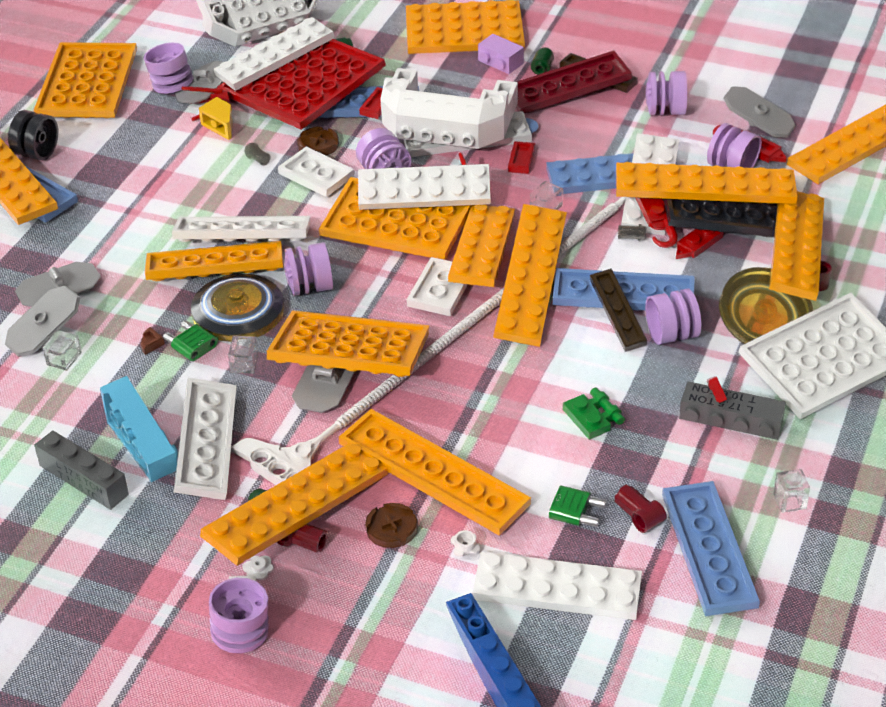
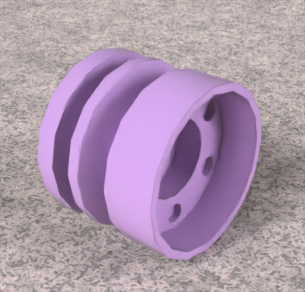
M164 43L151 48L145 53L144 61L150 73L154 91L164 94L174 93L182 90V86L188 87L192 83L193 75L189 63H187L188 58L182 44Z
M663 71L659 72L658 81H656V73L649 72L646 83V104L649 115L656 114V106H658L660 115L664 114L665 106H669L671 115H685L687 108V77L685 71H671L669 81H665Z
M724 123L716 130L707 151V162L711 166L753 168L760 154L761 137L747 130L741 132L739 127H733L731 124Z
M377 128L363 135L357 144L356 157L365 169L405 168L411 166V155L408 150L399 142L393 132L386 128Z
M324 242L309 245L308 256H304L300 246L296 247V258H294L291 248L285 249V275L293 296L300 295L299 285L301 284L305 294L309 293V283L314 284L317 292L333 289L331 266Z
M689 288L680 290V292L673 291L670 296L663 293L647 297L645 306L646 320L651 337L657 345L674 342L677 337L684 340L688 339V337L694 338L700 335L701 315L695 295Z
M237 577L225 580L215 586L209 598L210 634L213 642L220 649L229 653L242 654L253 651L261 646L268 636L269 629L268 596L265 588L251 579Z

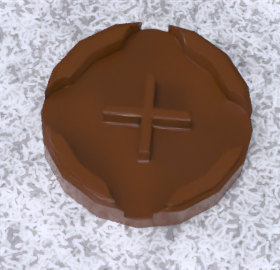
M317 126L308 128L300 133L297 145L299 151L308 147L327 156L338 149L339 137L334 130L330 128L323 130V127Z
M386 503L383 504L384 507L372 509L367 515L365 522L367 536L378 546L384 548L401 547L411 542L417 534V517L413 514L412 509L403 504Z

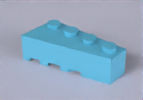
M125 376L100 387L108 425L148 479L153 482L175 472L178 451L173 444L169 443L164 431L158 426L129 378Z

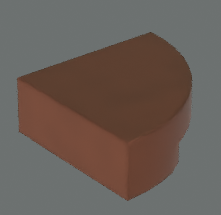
M149 327L143 332L141 349L145 355L165 345L164 338L153 328Z

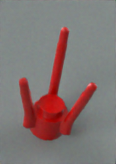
M181 87L185 91L214 93L210 94L208 99L196 104L207 103L216 97L229 103L227 90H222V87ZM200 114L192 117L191 120L195 121L200 119Z

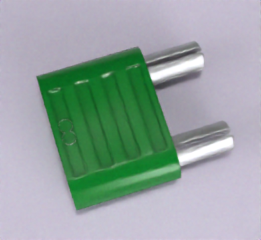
M187 320L181 323V327L186 331L177 337L169 332L163 335L164 339L171 343V347L192 362L214 349L218 344L217 337L198 324L193 325Z
M560 485L551 504L548 517L549 519L580 526L582 523L598 527L599 518L585 515L588 505L605 508L607 500L593 497L591 492Z

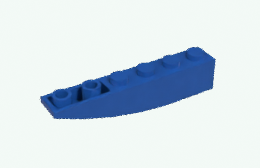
M472 593L447 601V609L461 640L496 707H541Z

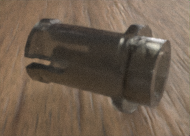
M249 143L244 149L246 157L249 159L253 158L262 166L267 165L271 159L270 154L260 149L257 143Z
M639 224V226L619 225L618 239H638V242H641V240L646 239V226H642V224Z

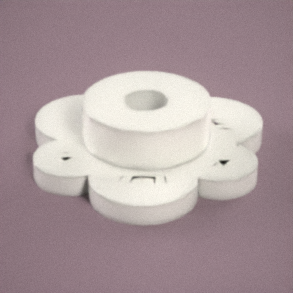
M253 556L250 558V561H246L242 565L243 571L247 573V576H256L258 580L266 579L268 573L274 569L269 556Z

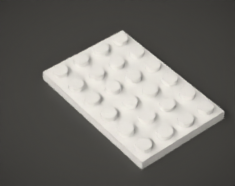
M849 293L740 346L738 353L782 401L786 402V405L799 419H802L886 376V327L852 293Z

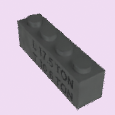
M687 381L680 403L679 419L778 440L784 420L785 401L723 389L727 400L719 403L715 400L714 394L708 385Z
M54 430L34 444L39 466L106 508L113 509L129 495L123 472Z

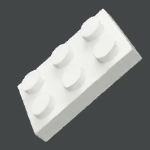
M308 147L303 148L278 166L280 175L325 197L345 184L350 177L355 176L353 168Z
M431 257L407 298V307L451 316L468 284L448 282L452 261Z

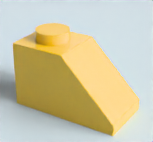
M216 97L199 107L201 125L228 140L232 139L233 119L231 104Z

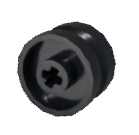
M28 110L19 111L14 116L9 127V148L17 155L29 156L41 161L48 159L53 154L58 141L59 129L57 121L50 115L38 114Z

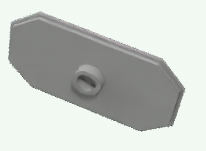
M213 61L201 66L199 69H195L193 81L189 86L217 88L223 81L215 76L214 68L220 66L223 61ZM185 90L175 93L178 102L191 104L206 100L210 97V94H213Z
M733 86L723 98L730 111L747 120L750 126H757L773 137L788 138L796 126L789 113L747 87Z
M76 261L59 268L52 267L48 272L23 280L15 290V293L22 305L32 307L50 289L67 286L73 292L79 294L92 289L101 276L92 263Z
M67 286L50 289L8 329L5 345L18 357L35 353L78 312L80 296Z
M309 365L299 380L292 398L299 409L324 413L339 405L355 371H348L344 368L326 369L318 365Z

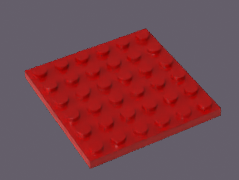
M332 39L236 91L224 82L217 88L222 87V90H227L230 99L302 130L373 75L377 74L386 66L383 58Z

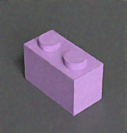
M492 34L478 44V61L510 74L524 64V47Z

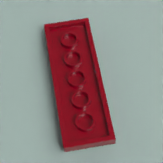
M615 50L517 81L518 103L516 109L518 112L523 111L524 114L630 80L632 79V72Z

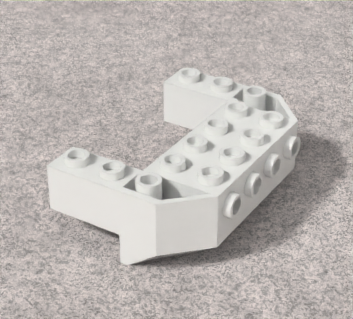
M196 0L203 16L202 26L210 36L236 47L281 34L288 28L302 23L305 19L310 18L317 0Z
M397 68L393 78L385 77L381 95L382 124L399 139L479 149L504 139L518 103V82L497 80L494 89H483L481 97L478 99L418 91L417 70Z

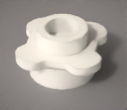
M460 531L451 538V544L455 547L454 554L458 557L471 553L477 554L480 551V546L476 544V535L471 531Z

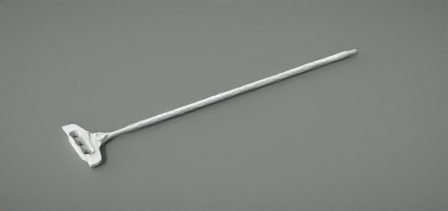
M621 197L615 203L609 204L561 242L558 258L617 212L618 208L625 203L626 197ZM504 288L421 352L411 374L500 305ZM392 375L371 391V393L362 398L361 401L352 406L351 409H348L347 412L338 417L332 426L316 438L306 442H299L291 447H280V445L269 444L253 438H245L233 445L231 452L249 461L253 471L274 485H277L310 466L313 456L323 441L338 429L346 427L353 419L360 416V414L409 376L397 377ZM259 457L267 458L265 462H255ZM276 469L285 470L283 474L279 475L272 473Z

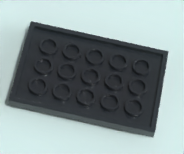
M664 199L668 226L732 232L743 235H760L763 237L775 236L778 203Z

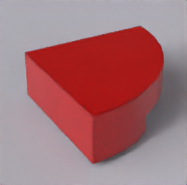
M717 376L708 378L706 382L710 390H712L715 400L719 403L727 400Z

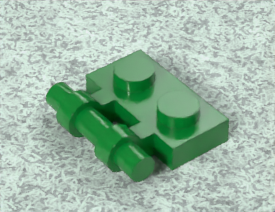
M597 387L590 391L592 399H588L582 394L563 402L562 410L589 440L609 432L610 422L615 421L617 425H621L625 421L620 408L617 405H613L609 401V396ZM602 407L605 412L600 413L598 409Z

